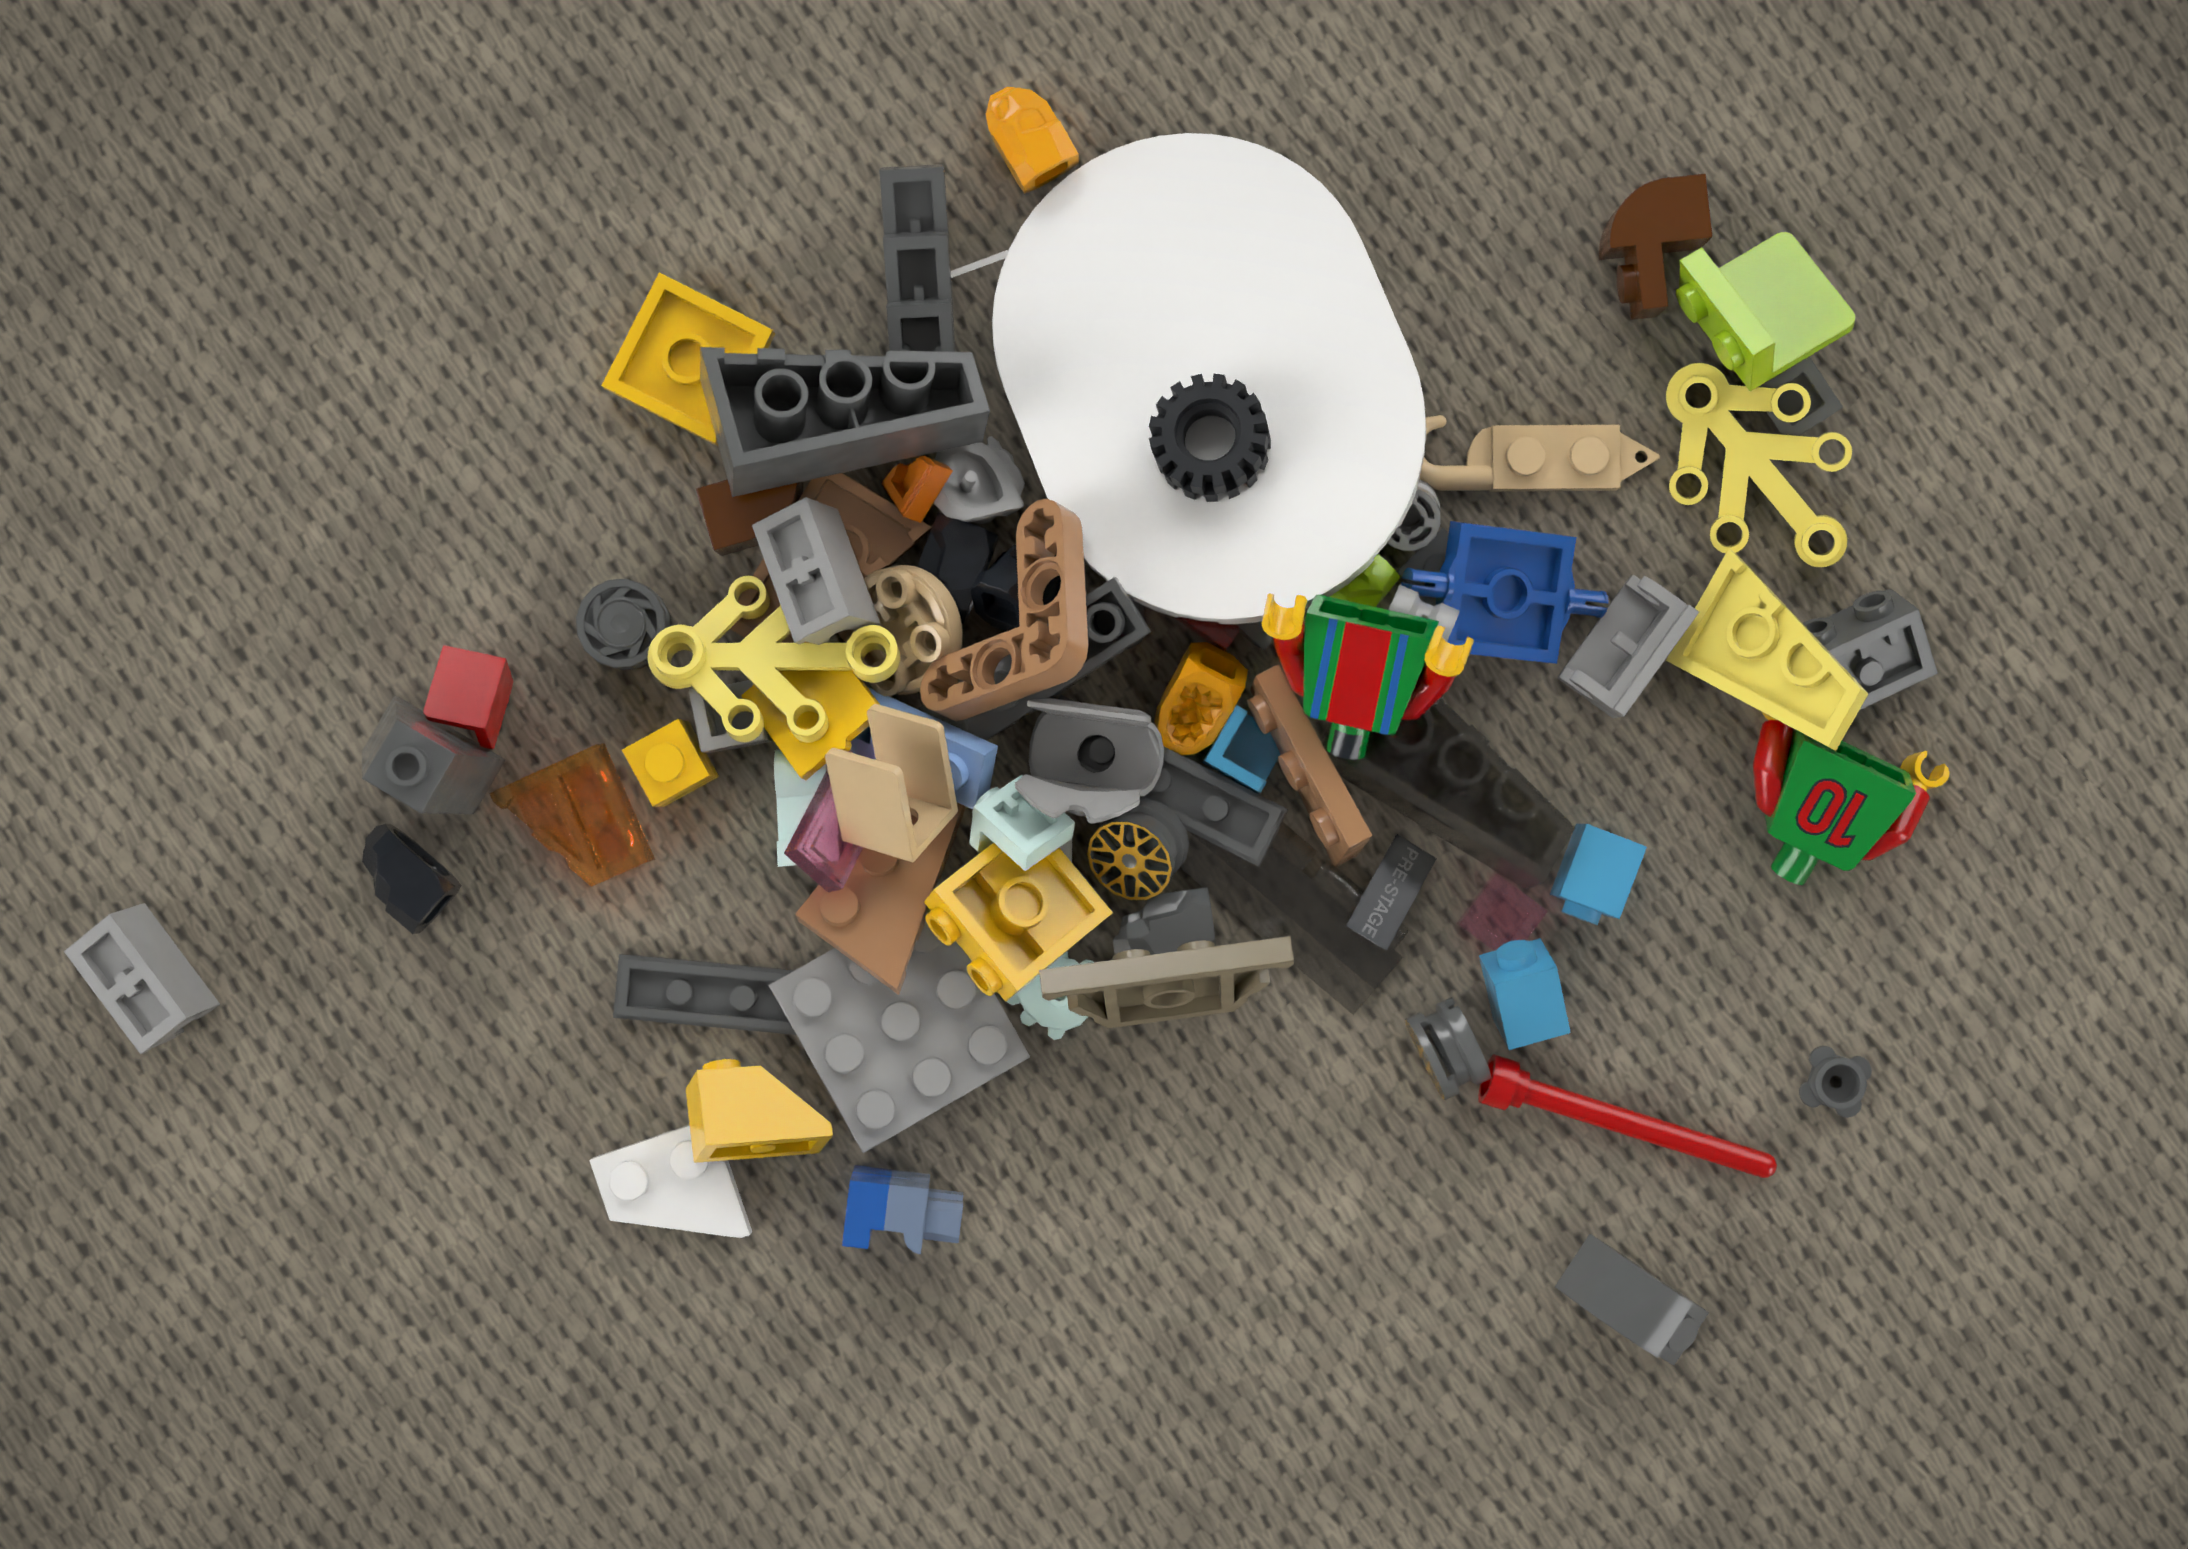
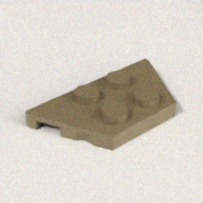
M1290 936L1215 946V943L1211 941L1200 940L1182 944L1175 952L1151 955L1149 951L1143 949L1126 950L1115 954L1112 960L1042 969L1039 970L1042 997L1050 1001L1067 996L1070 1011L1081 1016L1092 1017L1094 1022L1106 1028H1116L1234 1012L1248 1001L1247 998L1250 995L1260 992L1270 984L1269 968H1290L1294 964V956Z

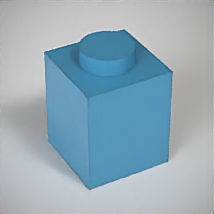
M1576 824L1550 895L1565 900L1561 912L1591 924L1598 925L1601 915L1620 919L1647 846L1589 824Z
M1541 938L1531 941H1510L1501 945L1496 951L1479 955L1492 1017L1508 1050L1571 1033L1558 969Z

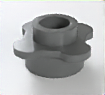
M1828 1046L1815 1048L1809 1055L1812 1068L1808 1081L1799 1088V1096L1802 1102L1813 1108L1819 1105L1834 1108L1838 1115L1845 1118L1855 1116L1861 1110V1099L1867 1087L1866 1080L1870 1078L1872 1073L1869 1062L1861 1056H1854L1850 1059L1838 1056ZM1833 1076H1839L1841 1079L1840 1085L1836 1088L1830 1085V1079Z

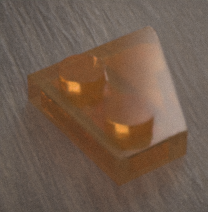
M605 743L595 744L489 793L492 801L499 808L509 809L533 830L531 835L549 851L561 854L566 859L568 867L591 887L600 885L655 860Z

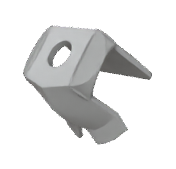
M1051 698L1028 700L1027 707L1042 711V713L1037 718L1030 741L1029 766L1031 775H1023L1015 782V788L1030 805L1051 818H1057L1067 811L1079 816H1086L1089 823L1103 822L1121 816L1137 807L1140 797L1145 796L1154 788L1163 766L1164 746L1161 734L1156 725L1151 722L1150 715L1135 709ZM1101 735L1112 742L1115 748V758L1108 769L1093 773L1087 771L1082 766L1079 760V749L1085 739Z

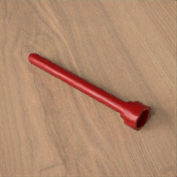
M1493 1054L1487 1063L1491 1079L1482 1082L1480 1085L1478 1101L1481 1104L1505 1111L1509 1106L1520 1108L1522 1103L1757 1177L1768 1178L1776 1172L1777 1162L1769 1153L1530 1079V1072L1520 1069V1062Z

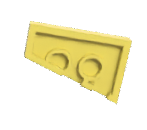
M1728 549L1695 607L1699 611L1698 615L1670 652L1666 661L1836 751L1867 698L1868 693L1735 552Z

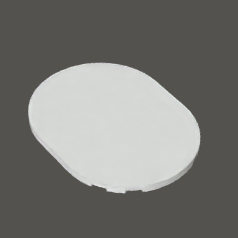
M1183 133L1161 135L1135 141L1092 159L1069 174L1034 208L1009 248L999 275L992 317L993 346L997 368L1005 393L1046 496L1049 500L1059 503L1079 517L1083 533L1084 560L1099 576L1101 575L1106 581L1117 577L1129 597L1154 611L1176 618L1179 616L1201 621L1219 622V624H1242L1262 621L1267 594L1269 593L1274 594V601L1279 606L1285 608H1293L1296 596L1303 595L1307 599L1306 608H1308L1316 594L1329 597L1348 585L1367 569L1398 526H1401L1415 496L1425 453V404L1420 378L1401 329L1364 244L1350 217L1337 199L1320 181L1301 166L1261 145L1221 135ZM1213 373L1225 375L1227 383L1231 385L1237 379L1245 384L1249 395L1252 393L1256 395L1260 401L1262 411L1265 412L1271 438V449H1267L1268 463L1265 470L1260 468L1257 470L1256 476L1258 480L1250 488L1244 483L1238 487L1240 495L1229 499L1228 493L1225 492L1217 494L1218 502H1207L1202 494H1197L1196 500L1186 497L1180 487L1175 490L1167 483L1165 475L1158 468L1150 447L1149 438L1152 437L1149 423L1151 416L1157 417L1158 415L1156 404L1161 396L1167 400L1173 396L1171 386L1179 381L1184 388L1193 385L1191 376L1202 374L1204 382H1213ZM1218 416L1202 417L1189 427L1185 437L1186 449L1194 457L1201 460L1221 458L1229 452L1234 444L1235 429L1224 418Z

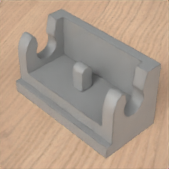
M805 497L752 525L794 643L802 644L809 642L816 645L839 643L836 633L847 629L856 631L868 625H881L838 509Z
M1631 575L1607 607L1606 614L1599 618L1557 677V679L1611 718L1624 717L1699 613L1691 605H1687L1646 576L1639 579L1635 575Z
M145 903L109 914L64 951L140 1055L148 1052L151 1048L176 1038L184 1032L182 1027L193 1020L207 1015L220 1005Z

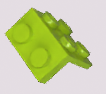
M1788 232L1775 234L1720 268L1715 265L1702 247L1680 260L1679 288L1676 289L1675 293L1681 309L1693 323L1697 322L1712 341L1713 348L1720 361L1726 368L1736 372L1749 391L1754 390L1845 336L1854 328L1855 313L1796 238Z

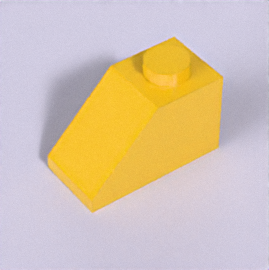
M735 1059L712 1061L704 1064L702 1070H697L686 1087L694 1163L820 1153L833 1136L832 1124L762 1066L741 1067V1062Z

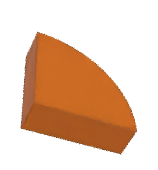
M919 456V458H916V461L907 466L901 463L895 466L882 481V485L903 517L921 523L953 470L942 462L926 456Z

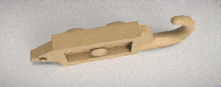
M1443 415L1426 417V435L1434 429L1444 427L1447 422L1446 418ZM1496 425L1482 429L1472 440L1467 452L1466 465H1433L1424 458L1419 479L1428 483L1433 489L1440 491H1617L1620 489L1621 481L1655 462L1660 456L1620 432V425ZM1639 452L1644 455L1645 460L1643 463L1637 462L1635 459L1636 453Z

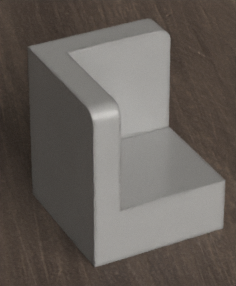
M747 680L727 684L726 686L738 699H743L741 695L753 683ZM693 688L689 689L701 752L713 754L773 741L764 727L761 734L750 742H738L732 739L722 724V717ZM747 711L738 713L733 718L732 727L739 730L746 729L752 724L754 714Z

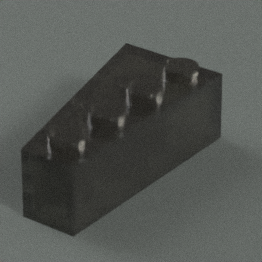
M1442 697L1419 719H1401L1394 735L1370 731L1366 754L1362 759H1344L1334 756L1327 751L1331 723L1320 739L1340 777L1526 890L1544 883L1576 828L1516 768L1512 769L1488 745L1490 741L1473 725L1469 726Z

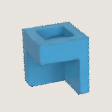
M1236 705L1202 763L1259 794L1266 785V779L1277 762L1278 756L1281 754L1271 733L1264 734L1254 718L1247 714L1248 711Z

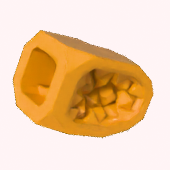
M1006 87L990 96L986 111L989 132L996 148L1024 194L1038 189L1079 163V154L1046 100L1030 89Z
M1208 642L1190 644L1157 706L1154 722L1161 734L1164 747L1180 755H1191L1200 752L1215 742L1246 686L1248 670L1233 655Z

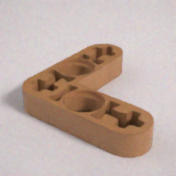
M1042 499L1031 504L1021 515L1017 525L1016 549L1020 626L934 661L926 670L921 681L920 695L926 708L954 721L965 720L1067 682L1082 669L1088 653L1082 525L1079 517L1074 512L1053 500ZM1056 576H1060L1061 587L1053 601L1044 605L1042 599L1046 585ZM1011 654L1012 665L1008 675L1003 681L995 684L994 673L998 663L1002 658Z

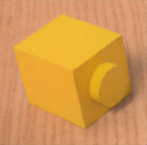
M677 719L622 749L652 807H665L719 777L707 753L701 752L698 737L689 721Z

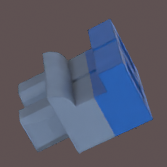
M855 1165L849 1183L842 1246L868 1249L873 1230L904 1233V1241L907 1247L912 1252L920 1255L923 1239L959 1243L963 1192L930 1189V1174Z

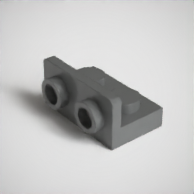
M1892 589L1866 593L1857 598L1853 605L1826 618H1814L1802 623L1866 690L1868 696L1860 709L1938 674L1919 609Z

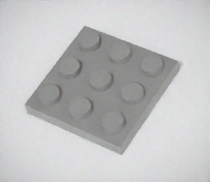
M929 908L927 909L926 915L931 911ZM926 921L919 941L916 940L899 995L836 948L769 985L862 1153L867 1152L1030 1058L996 995H986L970 978L967 972V965L972 960L956 941L950 946L942 943L931 931Z

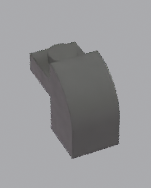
M1589 1234L1555 1285V1288L1612 1329L1657 1358L1660 1357L1672 1365H1675L1683 1351L1694 1342L1699 1327L1709 1314L1701 1306L1668 1286L1592 1234Z

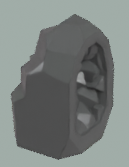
M1208 887L1172 891L1156 895L1147 900L1142 910L1124 916L1119 933L1113 939L1115 954L1132 949L1147 950L1151 955L1175 952L1182 944L1200 940L1214 942L1216 946Z

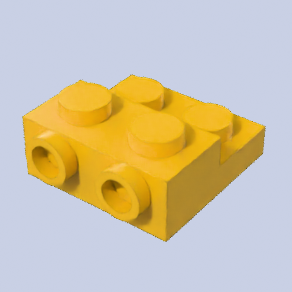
M992 843L937 886L924 901L931 910L925 916V919L934 935L947 946L952 945L956 941L972 960L967 965V972L975 985L988 996L998 992L1005 1002L1039 975V970L1047 969L1059 957L1113 914L1111 909L1060 848L1024 871L995 843Z

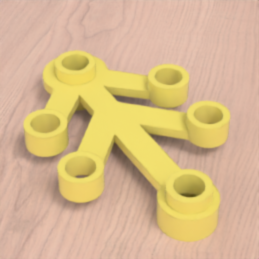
M1693 363L1678 370L1671 378L1666 391L1667 406L1671 414L1683 423L1678 470L1673 473L1669 483L1672 497L1684 505L1696 504L1705 497L1708 490V480L1705 473L1701 471L1708 428L1726 448L1719 514L1710 529L1712 545L1718 551L1726 554L1728 549L1735 553L1739 552L1747 544L1749 530L1744 521L1748 478L1750 477L1796 532L1794 537L1795 549L1805 563L1814 567H1827L1839 561L1847 548V535L1843 526L1833 517L1815 515L1769 459L1816 463L1822 470L1829 472L1843 469L1852 457V447L1848 439L1837 432H1827L1819 437L1746 432L1729 412V410L1773 412L1782 421L1796 422L1804 418L1810 409L1811 399L1807 390L1799 384L1786 383L1778 388L1757 387L1749 391L1746 386L1729 385L1725 375L1718 368L1706 363ZM1694 383H1703L1711 390V399L1704 407H1693L1686 400V391ZM1788 390L1798 391L1803 398L1801 410L1793 415L1784 414L1778 408L1780 395ZM1831 439L1840 441L1844 447L1842 459L1834 464L1823 462L1819 456L1821 445ZM1692 473L1698 476L1702 486L1697 495L1684 497L1678 493L1676 482L1683 474ZM1727 522L1736 523L1742 530L1741 539L1738 543L1730 546L1720 543L1716 535L1718 528ZM1819 530L1828 531L1834 538L1832 548L1823 554L1813 552L1808 545L1810 536Z
M749 575L737 578L730 585L728 595L693 627L682 624L673 625L659 632L652 640L648 650V664L656 679L663 685L674 689L693 687L722 717V724L728 735L738 742H750L756 739L763 730L764 718L754 702L748 699H738L713 670H740L786 716L787 724L792 734L798 740L814 742L822 738L828 729L829 722L824 708L819 702L813 699H806L778 670H852L859 679L870 683H877L890 678L896 672L900 663V651L894 636L887 629L877 625H868L853 632L847 643H823L820 645L813 643H781L791 633L781 605L740 643H716L741 617L744 619H756L762 616L769 607L770 597L764 583L757 577ZM755 589L760 592L756 603L749 606H743L738 603L739 596L745 590ZM688 650L693 653L692 660L688 665L684 667H674L671 665L672 657L678 651ZM872 650H881L886 653V659L880 666L868 667L863 663L865 655ZM747 711L754 714L752 724L746 729L739 730L732 727L733 718L738 713ZM812 711L819 715L817 724L811 729L804 730L796 726L798 717L804 712Z

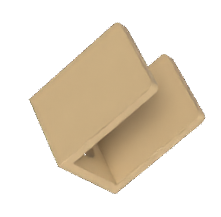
M873 704L867 710V716L876 760L837 748H831L825 754L842 841L914 862L958 812L944 727L939 721ZM911 815L918 818L914 825L912 824Z

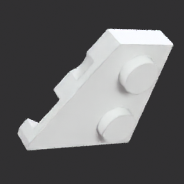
M690 1125L613 1150L589 1160L610 1221L743 1238L752 1233L729 1161L694 1163Z

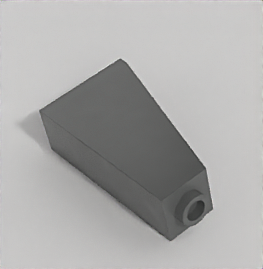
M394 696L362 750V779L419 813L474 814L506 759L487 748L480 747L477 742L448 725L428 721L422 710L402 698Z

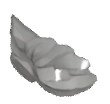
M993 436L987 438V445L975 443L937 452L934 460L948 465L953 470L934 501V504L946 517L975 524L990 523L997 516L1007 517L1024 507L1020 497L1025 485L1021 471L1015 465L1013 456L1003 449L999 441Z

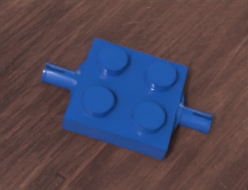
M1450 521L1445 561L1440 568V572L1406 568L1402 578L1425 582V584L1401 582L1402 586L1418 592L1419 596L1436 598V605L1443 603L1460 611L1448 638V643L1463 645L1468 636L1474 639V644L1470 651L1472 655L1557 664L1562 631L1570 618V614L1602 618L1608 608L1585 604V602L1608 604L1609 601L1605 591L1575 588L1572 564L1577 537Z

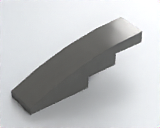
M944 164L880 168L884 226L883 247L888 301L886 308L890 351L955 352Z

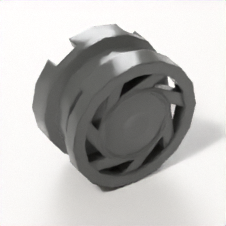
M629 579L607 580L593 587L581 601L576 616L577 636L584 650L597 662L620 670L641 669L649 665L648 650L652 640L659 632L672 626L671 615L663 599L651 588Z

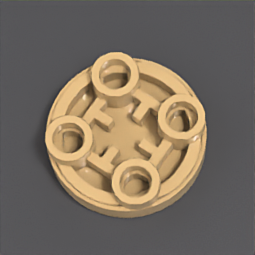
M897 565L877 570L866 576L864 581L881 625L879 626L891 632L896 640L900 651V663L896 672L890 678L870 684L875 692L883 696L914 694L920 692L922 678L934 661L961 649L962 623L960 614L948 589L928 571L911 565ZM847 629L838 632V634L847 642L855 631ZM872 650L865 655L863 663L868 667L880 666L886 659V653L881 650Z

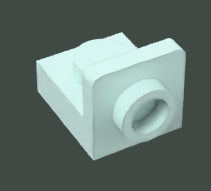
M1020 775L1001 789L995 787L988 790L976 802L972 810L973 817L969 844L978 852H982L992 843H995L1016 864L1026 871L1073 838L1075 822L1065 813L1057 818H1051L1030 805L1015 788V782L1023 776Z

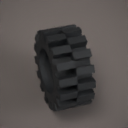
M1213 373V382H1204L1202 374L1191 376L1193 385L1184 388L1179 381L1170 387L1173 396L1169 400L1161 396L1157 402L1158 415L1157 417L1151 416L1149 423L1152 437L1149 438L1150 447L1160 472L1165 475L1167 483L1175 490L1180 487L1186 497L1196 500L1197 494H1202L1207 502H1218L1217 494L1225 492L1228 493L1229 499L1240 495L1238 487L1246 483L1250 488L1258 480L1256 476L1257 470L1259 468L1265 470L1268 463L1267 449H1271V438L1265 412L1262 411L1260 401L1254 393L1249 395L1245 384L1237 379L1231 385L1227 383L1225 375ZM1205 416L1224 418L1235 429V441L1232 448L1223 457L1215 460L1198 459L1185 446V437L1189 427L1196 420Z

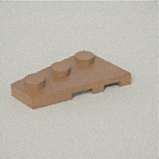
M1278 664L1255 676L1250 689L1253 697L1247 700L1248 706L1260 730L1264 734L1271 733L1281 754L1278 756L1281 769L1295 791L1298 790L1309 813L1313 828L1323 843L1335 868L1356 857L1373 835L1307 715L1304 714L1300 702L1294 691L1291 690L1289 682Z

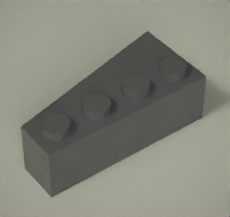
M700 347V381L732 497L983 442L990 409L972 352L887 351L885 356L851 355V350L825 349V355L785 354V349L757 348V354L725 353V348Z

